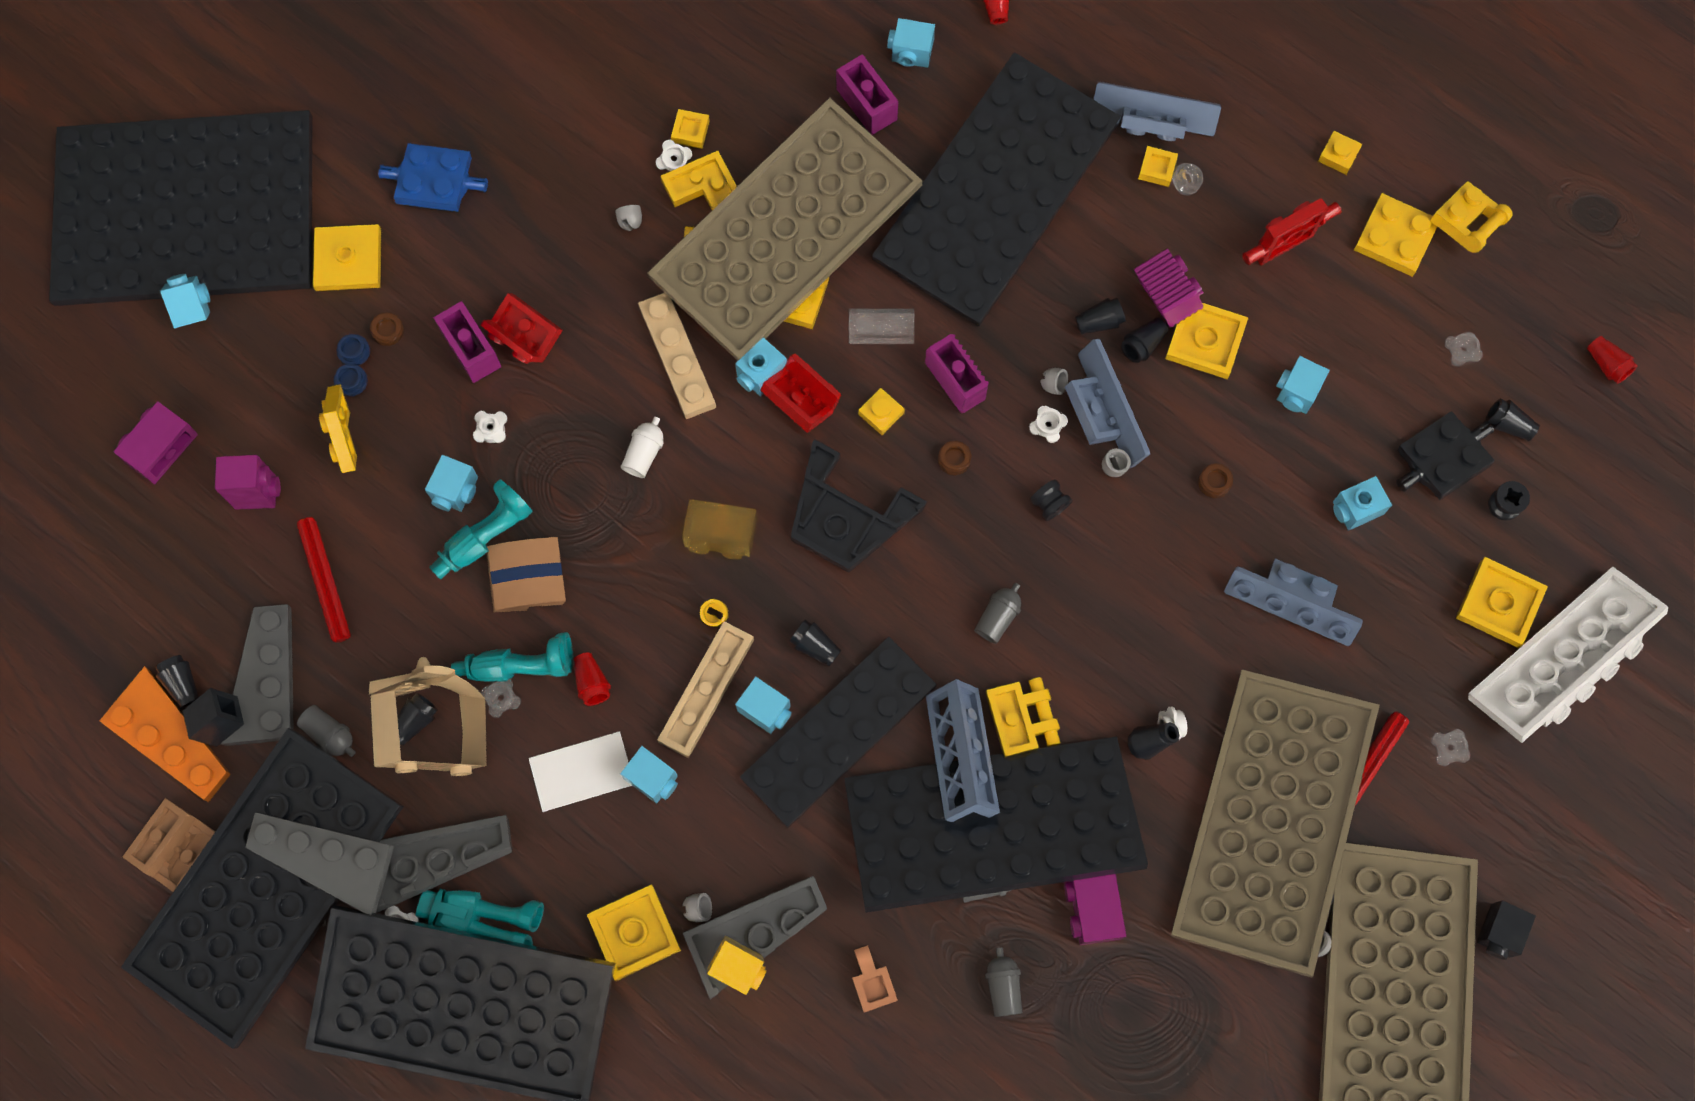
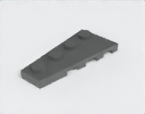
M288 604L253 608L233 695L238 696L244 725L221 743L224 746L279 741L288 728L294 730L292 610Z
M255 813L245 848L363 913L371 915L377 911L394 846Z
M503 815L381 840L380 843L393 845L394 849L376 913L512 853L510 826L507 816Z
M814 876L683 932L710 1000L728 986L707 974L708 966L725 935L765 958L779 945L827 910Z

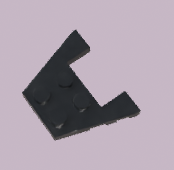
M814 439L793 524L791 541L849 573L922 512L926 507L927 501L900 487L885 514L877 513L825 484L840 459V453Z

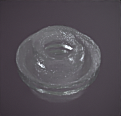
M1183 163L1174 169L1172 175L1173 184L1181 194L1192 195L1199 190L1203 183L1202 171L1194 164Z

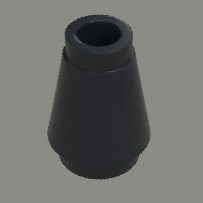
M1106 298L1081 313V315L1075 316L1081 335L1119 328V324L1126 322L1118 298L1112 300Z
M1155 318L1125 335L1124 341L1121 343L1124 355L1135 363L1146 361L1168 333L1166 323L1159 318Z
M1501 398L1493 404L1486 417V421L1491 423L1494 429L1527 441L1534 438L1540 427L1538 423L1534 422L1531 417L1511 400L1505 401Z
M806 619L789 640L795 645V650L828 666L833 663L841 652V649L836 646L815 622L811 624Z
M181 655L168 658L155 667L158 672L156 678L176 703H178L180 708L189 706L199 698L189 662L184 661Z
M416 693L412 698H407L397 716L401 745H405L407 741L411 740L435 719L433 715L438 711L433 703L419 693Z
M1171 722L1138 726L1128 736L1129 750L1136 758L1149 760L1173 743H1176L1180 737L1179 730Z

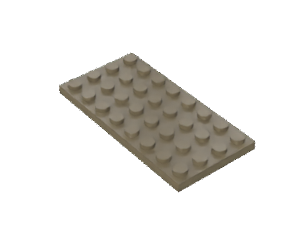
M829 98L647 274L658 287L739 361L762 338L766 339L922 186V180Z
M1246 670L1241 671L1171 937L1313 978L1379 704Z
M1346 843L1330 906L1328 934L1331 937V948L1327 954L1319 1101H1469L1478 859Z

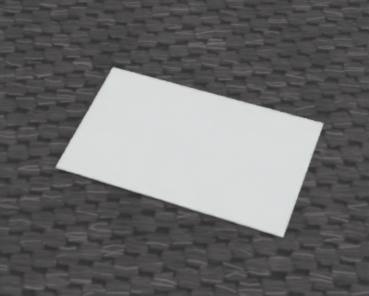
M620 731L529 758L542 812L632 786L620 774L629 763Z

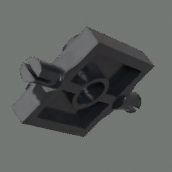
M1452 411L1399 446L1397 451L1408 463L1410 472L1396 480L1398 487L1402 486L1401 490L1405 492L1420 482L1428 487L1439 500L1443 499L1492 466L1495 460L1484 449L1480 441L1494 433L1493 426L1488 427L1490 423L1485 421L1471 431L1464 426Z

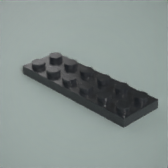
M888 637L740 776V779L789 828L909 714L926 695L932 692L937 684Z

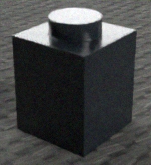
M209 688L183 710L189 739L215 747L244 725L238 696L213 688Z
M1503 900L1492 903L1477 943L1487 947L1486 952L1502 960H1507L1508 957L1520 956L1536 915Z

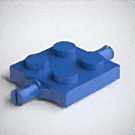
M408 143L404 159L399 167L380 165L379 178L397 180L394 199L396 204L459 212L461 200L468 189L486 192L488 188L487 178L469 176L472 160L470 151Z

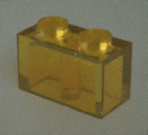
M689 499L682 535L684 546L689 547L691 552L698 554H708L709 551L721 552L722 556L730 559H741L742 556L750 557L757 523L756 509Z

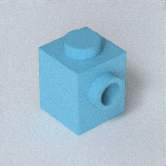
M898 18L896 30L890 29L887 48L892 49V62H897L907 67L915 65L928 68L934 43L935 24Z
M179 274L167 279V284L160 290L174 328L206 320L209 316L210 310L207 303L210 302V295L204 283L200 284L197 276L187 278L186 274Z
M762 338L735 363L738 376L736 379L748 392L753 390L759 396H762L763 393L760 389L763 382L782 370L787 363V359L765 338Z
M1299 356L1292 370L1285 369L1276 385L1281 391L1276 400L1282 402L1284 407L1290 411L1307 414L1330 370Z
M442 455L425 491L432 500L431 504L448 512L451 508L462 512L465 504H469L475 495V483L478 475L472 466Z
M1376 476L1341 491L1333 501L1335 516L1340 523L1345 524L1348 531L1384 515L1392 506Z
M756 676L735 704L737 712L770 734L776 727L782 729L792 714L788 710L791 707L790 699Z
M643 746L640 747L620 773L625 781L656 804L661 798L664 800L668 799L678 785L675 781L678 777L676 771Z

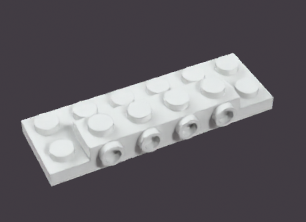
M1612 567L1470 691L1468 700L1523 743L1542 725L1547 727L1553 721L1556 724L1562 723L1571 712L1570 705L1577 699L1581 703L1588 700L1596 689L1594 684L1601 678L1605 681L1610 680L1619 670L1620 665L1618 663L1625 656L1630 660L1636 657L1644 646L1642 643L1643 635L1667 614L1668 606Z

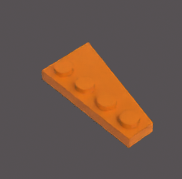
M145 666L99 720L207 802L212 799L231 775L208 744L189 739L184 715L175 705L174 700L167 691L158 683L153 673Z

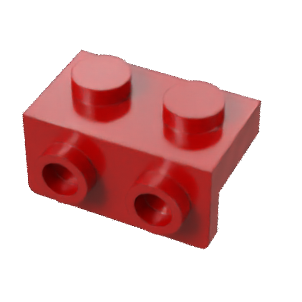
M507 293L492 320H483L480 325L488 331L487 336L492 341L500 345L506 344L514 350L512 355L526 364L530 362H544L563 331L513 293Z
M795 353L788 358L782 370L763 382L760 389L764 395L807 433L833 414L841 397L840 392L833 385L828 383Z

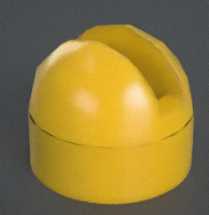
M710 599L701 606L700 617L706 625L717 627L727 620L728 608L722 601ZM709 607L723 613V617L719 619L717 616L707 613Z

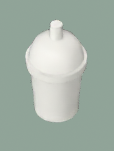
M654 417L652 423H643L633 430L631 442L621 465L622 470L635 477L645 478L655 456L664 444L663 432L657 426L660 418Z

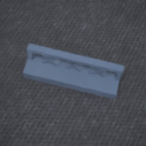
M955 679L926 695L945 820L954 822L975 812L990 818L1000 813L979 689ZM948 697L949 705L942 716L940 715L938 702ZM951 725L953 726L954 735L949 746H946L944 737ZM956 756L958 757L959 767L954 777H951L949 767ZM959 788H962L965 803L955 808L954 799Z

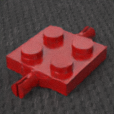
M1322 198L1311 204L1309 201H1306L1296 207L1290 216L1284 219L1282 216L1273 219L1265 227L1266 232L1259 240L1258 245L1242 254L1244 262L1247 265H1251L1253 262L1258 261L1262 266L1312 238L1317 229L1326 224V221L1341 214L1342 211L1339 204L1333 202L1327 206Z

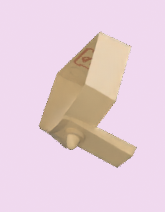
M421 657L417 662L416 669L412 670L410 674L370 682L369 694H371L374 767L395 768L396 773L416 772L417 769L450 771L451 776H466L472 774V769L486 766L485 698L469 682L455 675L454 669L443 666H430L428 659ZM430 685L441 686L459 694L463 729L461 764L401 761L396 697L430 688Z

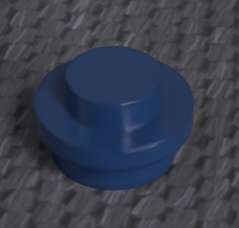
M349 334L341 338L336 352L343 364L359 366L368 359L370 346L364 337Z
M354 364L341 366L334 376V385L341 384L344 396L360 394L364 391L368 382L365 371L360 366Z

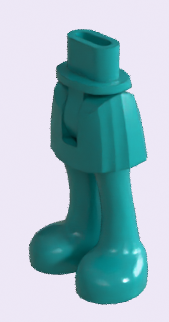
M499 479L493 487L499 501L495 510L471 527L468 525L463 526L445 543L444 551L442 553L440 551L437 552L440 557L429 568L439 579H442L451 570L457 572L476 561L489 551L486 544L491 539L517 522L524 520L533 512L526 502L503 480Z
M568 632L558 633L555 637L549 639L546 653L513 654L510 648L490 650L478 656L467 654L464 661L452 663L451 669L455 670V675L467 676L469 680L486 682L507 681L514 677V674L567 676L573 669L572 642Z
M440 889L438 893L427 890L421 895L416 909V917L428 920L430 925L531 946L533 941L530 935L511 932L479 922L480 917L506 922L523 930L535 932L541 923L544 911L543 903L536 900H531L519 907H508L482 900L480 893L473 891H446L445 889Z

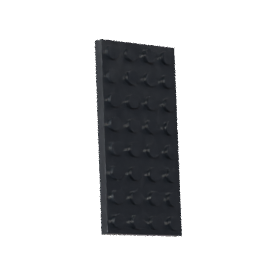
M1014 52L926 177L922 186L917 190L872 255L873 260L972 323L980 326L1121 121V116Z
M288 728L121 968L232 1049L238 1048L330 915L331 908L337 905L340 900L245 848L255 813L380 842L404 806L301 734Z
M1117 736L1038 748L1007 757L1004 754L991 755L1000 813L990 818L972 812L954 822L945 820L936 764L844 778L865 913L1147 869L1148 861ZM952 761L949 767L951 777H954L959 767V761ZM959 788L954 799L955 808L965 803L962 788Z
M335 905L330 911L305 1049L550 1101H590L616 963L376 913L370 915L357 909Z

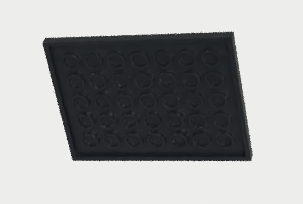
M309 110L57 127L49 301L54 306L163 299L160 290L167 284V279L179 274H186L187 278L197 276L199 283L206 285L209 295L312 289L313 116Z

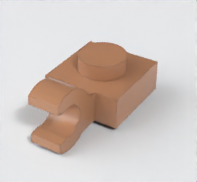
M868 945L854 950L862 975L853 977L852 980L863 1012L865 1013L898 1001L887 967L875 968Z

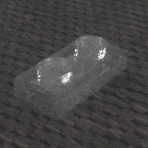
M849 309V344H914V309Z

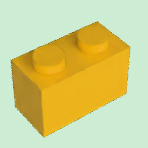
M725 935L708 966L707 974L747 995L750 988L758 989L767 970L763 966L764 959L762 955Z

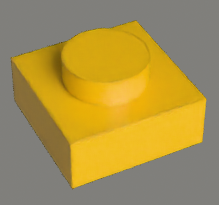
M678 109L671 140L676 144L703 149L710 122L709 115Z
M1333 131L1318 162L1347 175L1362 144Z
M1147 146L1138 179L1169 187L1178 154Z
M880 388L858 410V415L878 433L883 435L904 414L905 409Z

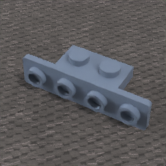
M1105 82L1097 83L1093 99L1120 115L1121 127L1126 128L1128 133L1134 135H1144L1145 132L1157 134L1159 139L1165 141H1175L1176 138L1184 139L1185 131L1214 136L1221 111L1220 104Z
M1093 339L1078 353L1087 378L1072 380L1065 386V389L1089 444L1115 440L1118 448L1124 450L1129 455L1131 460L1130 468H1132L1149 456L1150 450L1101 340Z
M1274 559L1267 578L1241 567H1235L1224 590L1226 594L1346 646L1351 645L1363 623L1362 619L1332 607L1338 585L1278 559Z

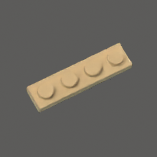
M662 293L639 302L640 311L685 418L689 419L715 409V400L672 299L666 293Z
M725 621L722 623L657 739L658 743L687 758L690 757L752 645L754 636Z

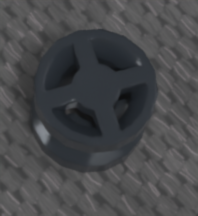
M1056 479L1042 486L1030 498L1033 505L1039 506L1042 509V516L1046 521L1058 516L1073 501L1069 495L1061 492L1060 484Z
M1505 482L1490 496L1488 502L1489 509L1498 519L1512 520L1527 508L1530 503V494L1527 488L1519 482Z

